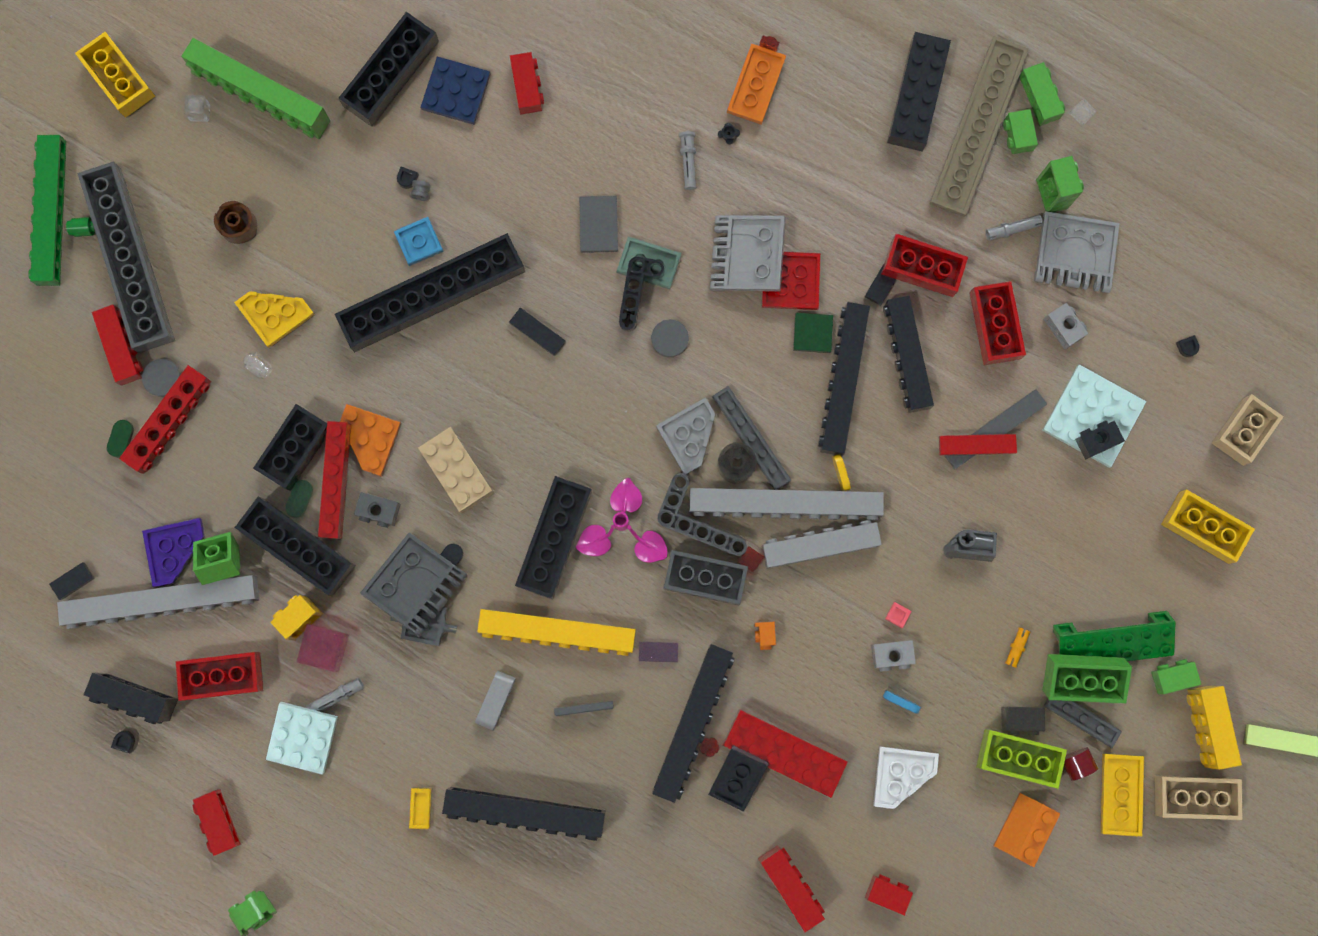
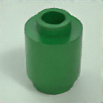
M91 217L72 218L66 222L69 236L84 237L95 234Z

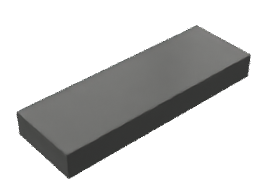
M613 701L554 708V714L562 716L613 709L614 705Z

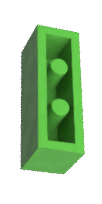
M1043 62L1023 69L1019 78L1039 126L1059 120L1065 113V106L1059 100L1057 95L1058 89L1052 83L1049 68H1046Z

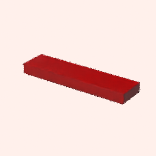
M1016 434L939 436V456L1017 453Z

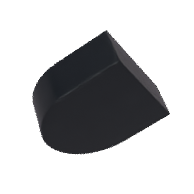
M401 166L397 174V182L404 189L412 188V181L417 180L419 174Z
M1195 335L1176 342L1180 354L1184 357H1192L1199 351V343Z
M449 544L440 555L457 566L463 558V549L457 544Z
M129 731L117 733L111 748L129 754L132 753L135 744L134 735Z

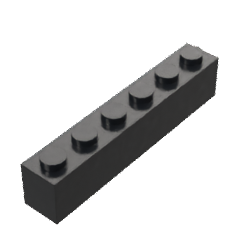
M910 295L888 299L885 306H883V313L888 318L887 332L888 335L892 336L893 340L891 342V350L893 354H896L895 368L897 372H900L899 386L901 390H904V408L908 409V413L931 409L934 403Z

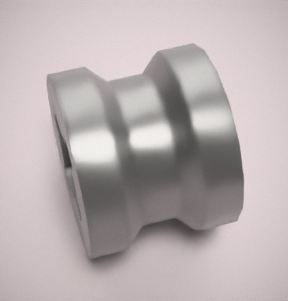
M420 180L412 181L413 191L410 192V197L420 201H428V191L431 188V184Z

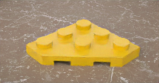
M249 291L234 302L268 348L315 315L304 299L298 297L292 298L284 297L283 295L261 294Z

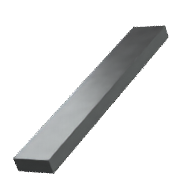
M727 386L713 395V399L773 489L778 490L791 482V478L730 387Z
M1035 389L971 435L1006 434L1046 406L1047 403ZM945 455V458L955 470L975 455Z

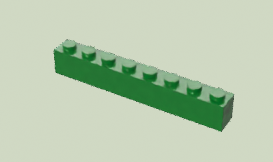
M37 135V141L34 144L36 159L34 160L35 178H33V187L35 190L32 197L34 211L31 215V223L33 225V232L30 234L32 250L29 252L31 269L28 271L30 281L37 286H60L67 141L60 135Z

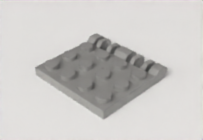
M1045 211L1043 214L1034 281L1042 283L1045 275V283L1050 284L1052 272L1056 270L1058 271L1057 285H1062L1064 272H1067L1065 277L1066 287L1079 288L1081 276L1084 275L1082 289L1087 290L1090 276H1094V291H1099L1101 287V292L1110 293L1120 223Z
M715 216V225L717 226L714 227V232L728 234L727 237H716L713 240L714 244L722 245L713 246L712 260L725 262H714L711 268L716 270L725 269V274L711 275V280L715 281L710 282V290L781 291L786 217Z

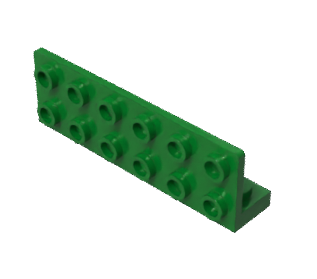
M1168 611L1148 613V621L1150 623L1078 632L1071 622L1053 625V633L1059 641V655L1125 658L1127 661L1173 656L1175 651L1176 622Z

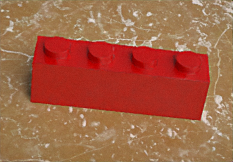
M113 304L93 311L92 315L115 383L123 386L142 379L141 372H143V367L140 361L136 359L135 355L137 352L131 348L120 309Z

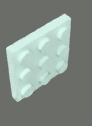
M280 702L266 760L323 775L338 716Z

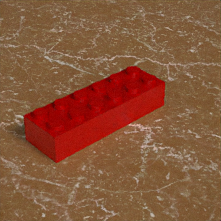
M740 709L723 743V746L729 749L734 745L769 762L768 768L832 798L848 761Z

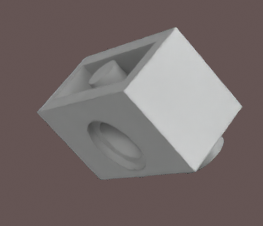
M1067 303L1043 319L1065 350L1088 334L1086 325L1078 320L1074 308ZM1064 322H1068L1071 325V329L1065 328Z
M913 640L871 645L874 668H879L880 672L890 671L891 666H899V669L911 668L910 664H916ZM891 651H895L898 654V659L895 662L889 659Z

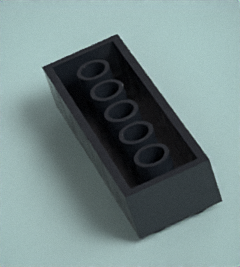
M405 12L338 99L342 106L373 127L439 42L436 32L408 12Z
M919 32L914 33L887 139L888 144L923 152L927 144L951 40Z
M557 476L554 477L517 578L516 587L552 600L554 599L591 497V488Z
M259 496L234 527L331 597L334 596L356 566Z

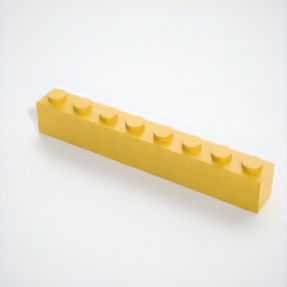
M480 609L477 632L482 633L484 638L493 639L494 635H499L501 640L512 641L514 637L521 638L520 642L532 644V640L540 641L539 645L551 646L552 642L559 643L561 648L570 649L571 645L578 646V650L590 651L591 647L598 648L597 652L609 654V650L617 651V655L628 656L629 653H633L636 629Z

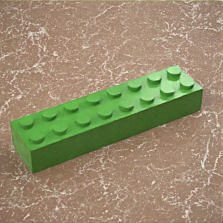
M192 38L181 56L186 62L185 65L191 69V73L196 77L201 78L202 76L211 85L223 87L226 93L238 95V98L244 103L248 104L251 102L259 111L271 113L274 119L286 121L288 126L295 130L297 128L303 130V133L310 138L314 136L320 139L330 123L327 113L320 105L195 38Z

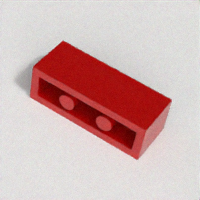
M532 52L510 55L520 115L542 111L541 105L544 104L543 93L538 91V87H541L540 75L536 76L535 70L538 69L537 58L532 57Z
M221 789L193 799V811L199 816L201 832L206 835L208 840L206 845L209 852L213 853V856L241 845Z

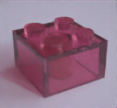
M307 624L296 662L332 672H339L349 634Z

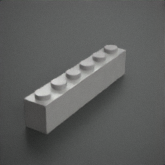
M871 520L860 522V526L853 527L852 524L842 525L840 530L835 531L832 527L823 529L822 533L815 534L814 531L803 533L804 537L796 538V535L786 536L784 541L777 542V539L766 540V544L762 545L766 569L875 548L882 544L877 522L871 523Z

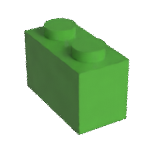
M1031 109L1008 113L1003 121V127L1008 134L1007 146L1009 149L1011 148V153L1018 154L1034 151L1038 142Z
M1187 659L1175 661L1176 665L1169 667L1168 664L1157 666V670L1151 671L1157 693L1168 694L1202 685L1195 662H1188Z

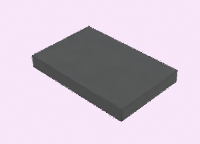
M617 196L579 197L580 252H618Z

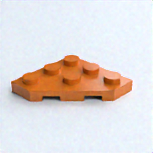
M346 404L340 422L351 424L350 445L363 471L382 477L401 422Z

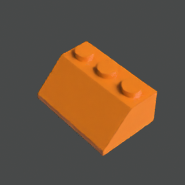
M1019 793L993 846L1035 867L1060 813Z

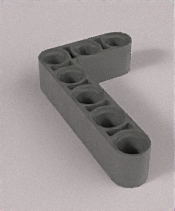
M677 473L671 480L658 513V523L663 527L733 555L740 556L744 554L747 549V541L743 537L679 512L690 479L685 473ZM676 478H685L686 485L679 487L675 482ZM670 495H676L679 498V502L673 505L669 502L668 498ZM663 513H669L672 516V520L664 522L661 517ZM687 520L690 523V527L682 529L679 522ZM705 527L708 530V534L702 537L698 535L697 529ZM723 534L726 537V541L722 544L717 543L715 536ZM734 542H742L744 548L740 551L733 548Z

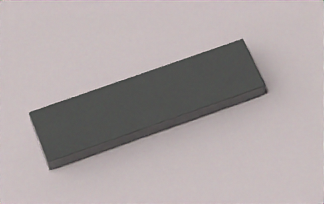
M1047 699L1044 704L1045 708L1110 748L1114 747L1122 733L1121 730L1074 701Z

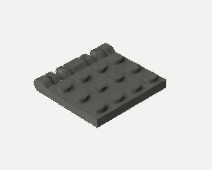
M408 533L360 594L406 627L414 635L420 637L424 630L416 625L413 620L427 628L429 626L427 621L418 616L421 610L427 616L434 619L436 614L425 605L428 603L432 608L440 612L448 600L436 591L439 589L451 598L453 593L442 585L444 581L447 580L452 586L459 588L461 584L451 577L450 574L461 582L468 575L414 535Z

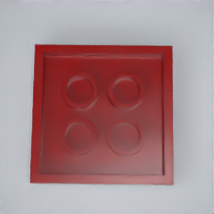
M783 252L781 291H762V308L818 310L821 253Z

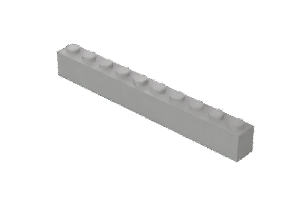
M690 488L689 513H694L693 516L705 517V514H713V517H724V514H732L734 518H742L744 514L751 515V518H763V515H770V518L778 519L782 518V515H790V519H801V516H809V519H820L821 516H828L829 520H839L840 517H847V520H859V517H867V520L877 521L878 517L883 516V492Z
M251 575L223 579L206 585L193 583L57 602L59 626H66L67 629L79 628V624H86V627L97 626L98 622L105 621L106 624L118 623V619L125 618V621L137 620V616H144L145 619L155 618L159 613H164V616L176 615V611L183 610V613L196 612L195 608L203 607V610H213L217 605H222V608L234 607V603L242 602V605L254 604L253 600H259L257 576Z

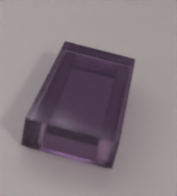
M639 642V661L678 662V643Z

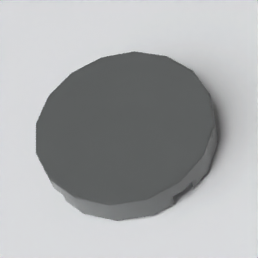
M669 319L663 320L655 326L652 331L651 341L657 353L670 358L684 352L688 345L689 336L683 324Z
M156 359L144 368L142 383L150 394L165 397L181 375V372L172 361Z

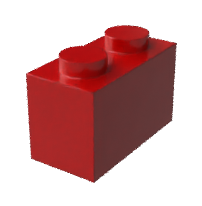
M879 874V877L873 875L865 898L870 902L905 916L913 892L908 890L909 886L898 882L897 885L891 883V878Z

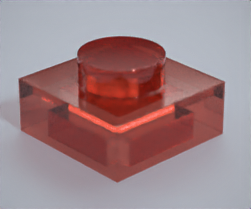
M763 35L759 46L777 52L780 42L774 37Z

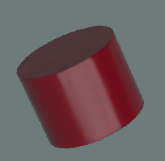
M1088 747L1076 750L1065 757L1064 767L1071 781L1089 776L1099 769Z

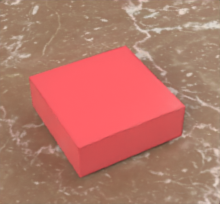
M893 602L885 620L902 629L912 611Z

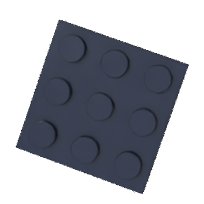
M437 56L420 107L421 110L475 125L491 75L490 71Z

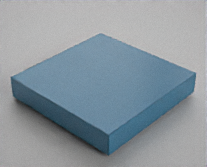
M429 217L394 231L409 266L444 252Z

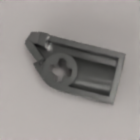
M970 529L962 530L944 546V554L949 559L961 558L992 562L996 557L997 533Z

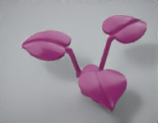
M626 478L619 483L611 495V507L618 513L613 517L614 524L611 525L609 532L606 534L605 529L599 525L588 526L582 532L576 545V549L585 555L601 556L606 554L611 548V542L608 537L611 536L614 529L619 531L628 529L639 541L634 548L639 560L653 563L667 558L666 544L658 533L646 531L642 538H640L630 526L626 511L630 513L635 512L642 504L641 492L630 478Z

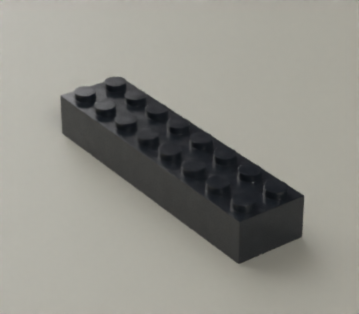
M713 644L709 645L653 788V795L675 803L676 799H681L684 787H681L684 780L688 781L691 773L689 765L691 761L695 762L699 752L696 750L698 742L702 744L706 734L703 729L705 724H710L713 713H710L713 705L717 706L721 695L717 693L720 687L724 688L728 676H725L727 668L731 669L734 663L733 652Z
M450 787L445 792L442 814H447L446 818L456 820L466 817V821L478 823L480 820H486V824L498 826L500 823H506L508 828L518 829L519 826H525L526 830L537 832L539 829H545V833L557 835L558 832H565L567 837L577 838L578 835H585V839L597 841L603 834L606 810Z

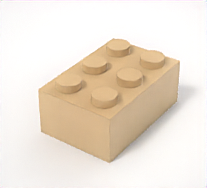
M1251 394L1241 400L1212 444L1243 466L1252 463L1284 416Z

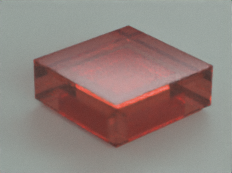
M748 546L738 563L748 566V570L754 573L764 556Z

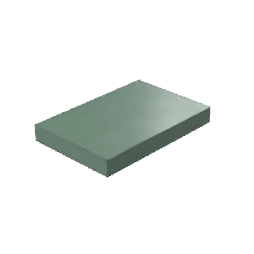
M628 237L616 273L626 276L628 263L633 257L656 259L663 263L665 268L664 275L659 279L645 277L644 282L670 289L682 253ZM635 262L632 269L639 271L643 265L641 262ZM659 265L651 267L653 274H658L661 271Z

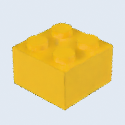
M295 595L287 602L288 606L284 610L280 609L273 615L274 619L270 623L286 640L295 641L324 613L309 597L302 595L297 597Z

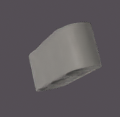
M500 671L496 672L476 718V724L492 731L495 729L516 678Z

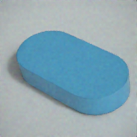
M888 690L884 692L883 698L913 713H919L921 706Z

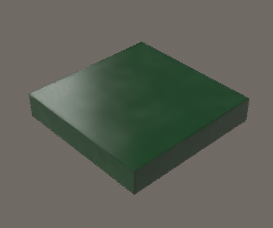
M795 313L793 351L831 353L833 315Z

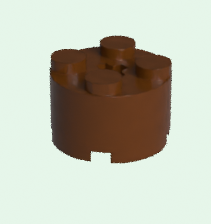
M228 201L219 207L220 209L214 215V225L228 242L242 244L256 236L257 220L247 206L238 201Z

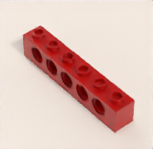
M187 365L119 459L139 473L144 474L148 472L153 466L154 459L163 453L164 446L168 440L170 441L174 438L176 429L187 420V414L198 405V399L209 390L212 381ZM193 385V391L187 394V388ZM182 401L181 408L176 409V403ZM170 416V423L164 425L165 418ZM159 432V438L153 441V434ZM147 447V454L141 456L142 449Z

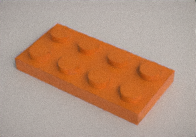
M751 43L727 113L762 125L786 55Z

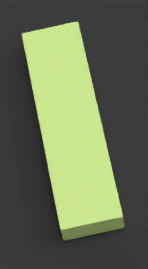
M1246 724L1244 744L1318 757V737Z

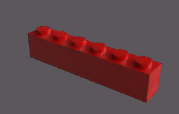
M327 421L318 537L342 539L351 424L347 422Z

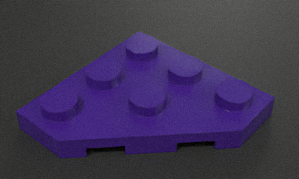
M201 518L142 531L152 587L156 588L175 583L193 556V542L205 538Z

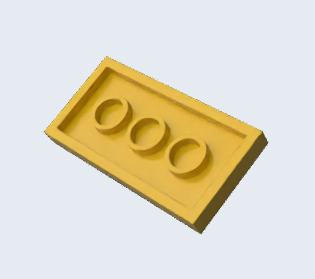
M1102 754L1101 834L1142 837L1144 756Z

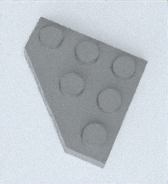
M706 397L656 425L681 471L685 474H689L702 465L715 416Z

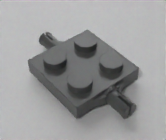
M426 604L425 606L432 610L436 617L434 619L430 618L421 610L418 616L427 621L429 626L424 628L413 620L416 625L424 630L422 635L417 637L402 625L400 639L440 646L444 631L456 634L457 630L449 628L457 629V625L446 624L448 608L443 607L438 612L429 604Z

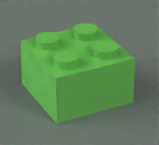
M231 532L193 542V571L202 585L240 575L239 545Z

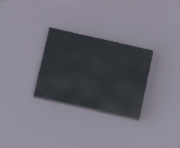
M733 745L708 795L744 812L769 762Z

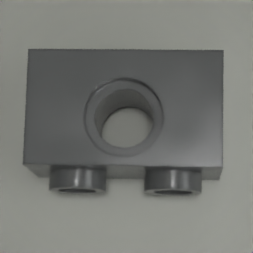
M360 492L354 515L358 516L360 521L370 523V520L378 522V526L388 528L389 525L395 526L401 504ZM380 506L381 513L378 516H374L373 509Z

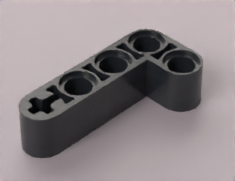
M633 257L629 261L619 316V325L624 331L630 332L636 328L645 277L659 279L664 275L665 268L661 261L644 257ZM641 262L643 265L642 269L639 271L633 270V264ZM659 265L661 271L658 274H653L651 272L652 266ZM633 280L639 282V287L635 290L629 288V284ZM629 299L636 301L634 308L626 307V302ZM624 311L635 313V315L630 314V320L633 323L629 324L628 327L623 323V321H627L628 314L624 313Z

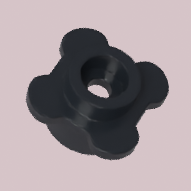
M726 123L722 130L718 132V137L723 138L728 145L733 144V140L740 135V131L731 123Z

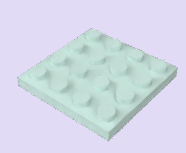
M1078 365L1042 431L1081 452L1075 440L1080 437V432L1088 428L1093 431L1097 429V424L1105 420L1108 423L1115 420L1124 440H1126L1146 401L1087 368ZM1096 434V440L1102 443L1101 435ZM1124 442L1091 458L1110 468Z

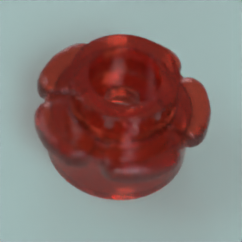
M704 738L700 746L702 754L712 757L715 753H718L719 745L715 738Z

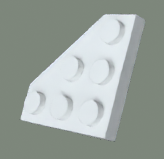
M879 746L873 806L896 808L904 799L912 795L926 781L937 774L939 754Z

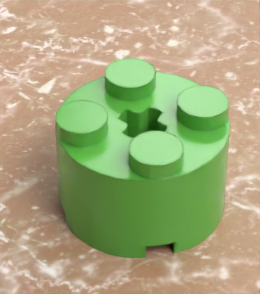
M252 891L245 896L246 900L240 905L237 903L228 909L229 917L241 936L248 935L249 932L247 930L251 928L254 931L273 917L272 914L277 913L264 891H258L257 893Z

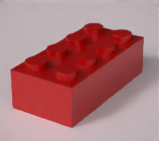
M895 234L881 274L954 297L958 292L968 257Z
M1012 282L974 287L969 294L984 366L1021 360L1026 355Z
M260 652L176 661L179 701L264 691Z
M777 845L758 858L804 932L825 920L822 915L825 913L823 907L817 899L813 901L811 898L814 893L806 882H801L800 879L803 876L795 864L793 866L790 865L789 862L792 859L784 847L780 849Z

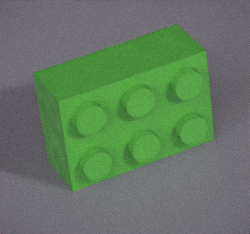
M1073 156L1050 161L1036 179L1046 212L1054 213L1068 209L1083 192V181L1079 179L1077 173L1078 164L1074 161Z

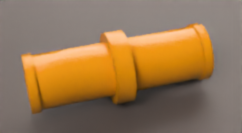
M1020 627L1014 642L1010 644L1011 650L1005 664L1010 665L1014 658L1012 667L1017 668L1022 652L1026 650L1024 647L1031 633L1025 630L1024 636L1021 637L1024 629Z

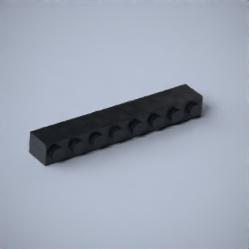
M847 302L846 306L841 309L840 318L843 319L842 325L838 326L837 336L840 337L839 344H835L834 355H837L836 362H832L830 372L834 373L833 380H829L827 391L830 392L829 399L826 398L824 410H827V415L822 418L821 428H824L823 436L820 435L818 440V447H821V453L840 454L841 456L845 454L870 309L868 305Z

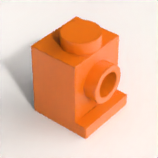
M775 622L754 623V627H758V631H755V642H759L760 650H772V646L776 645Z

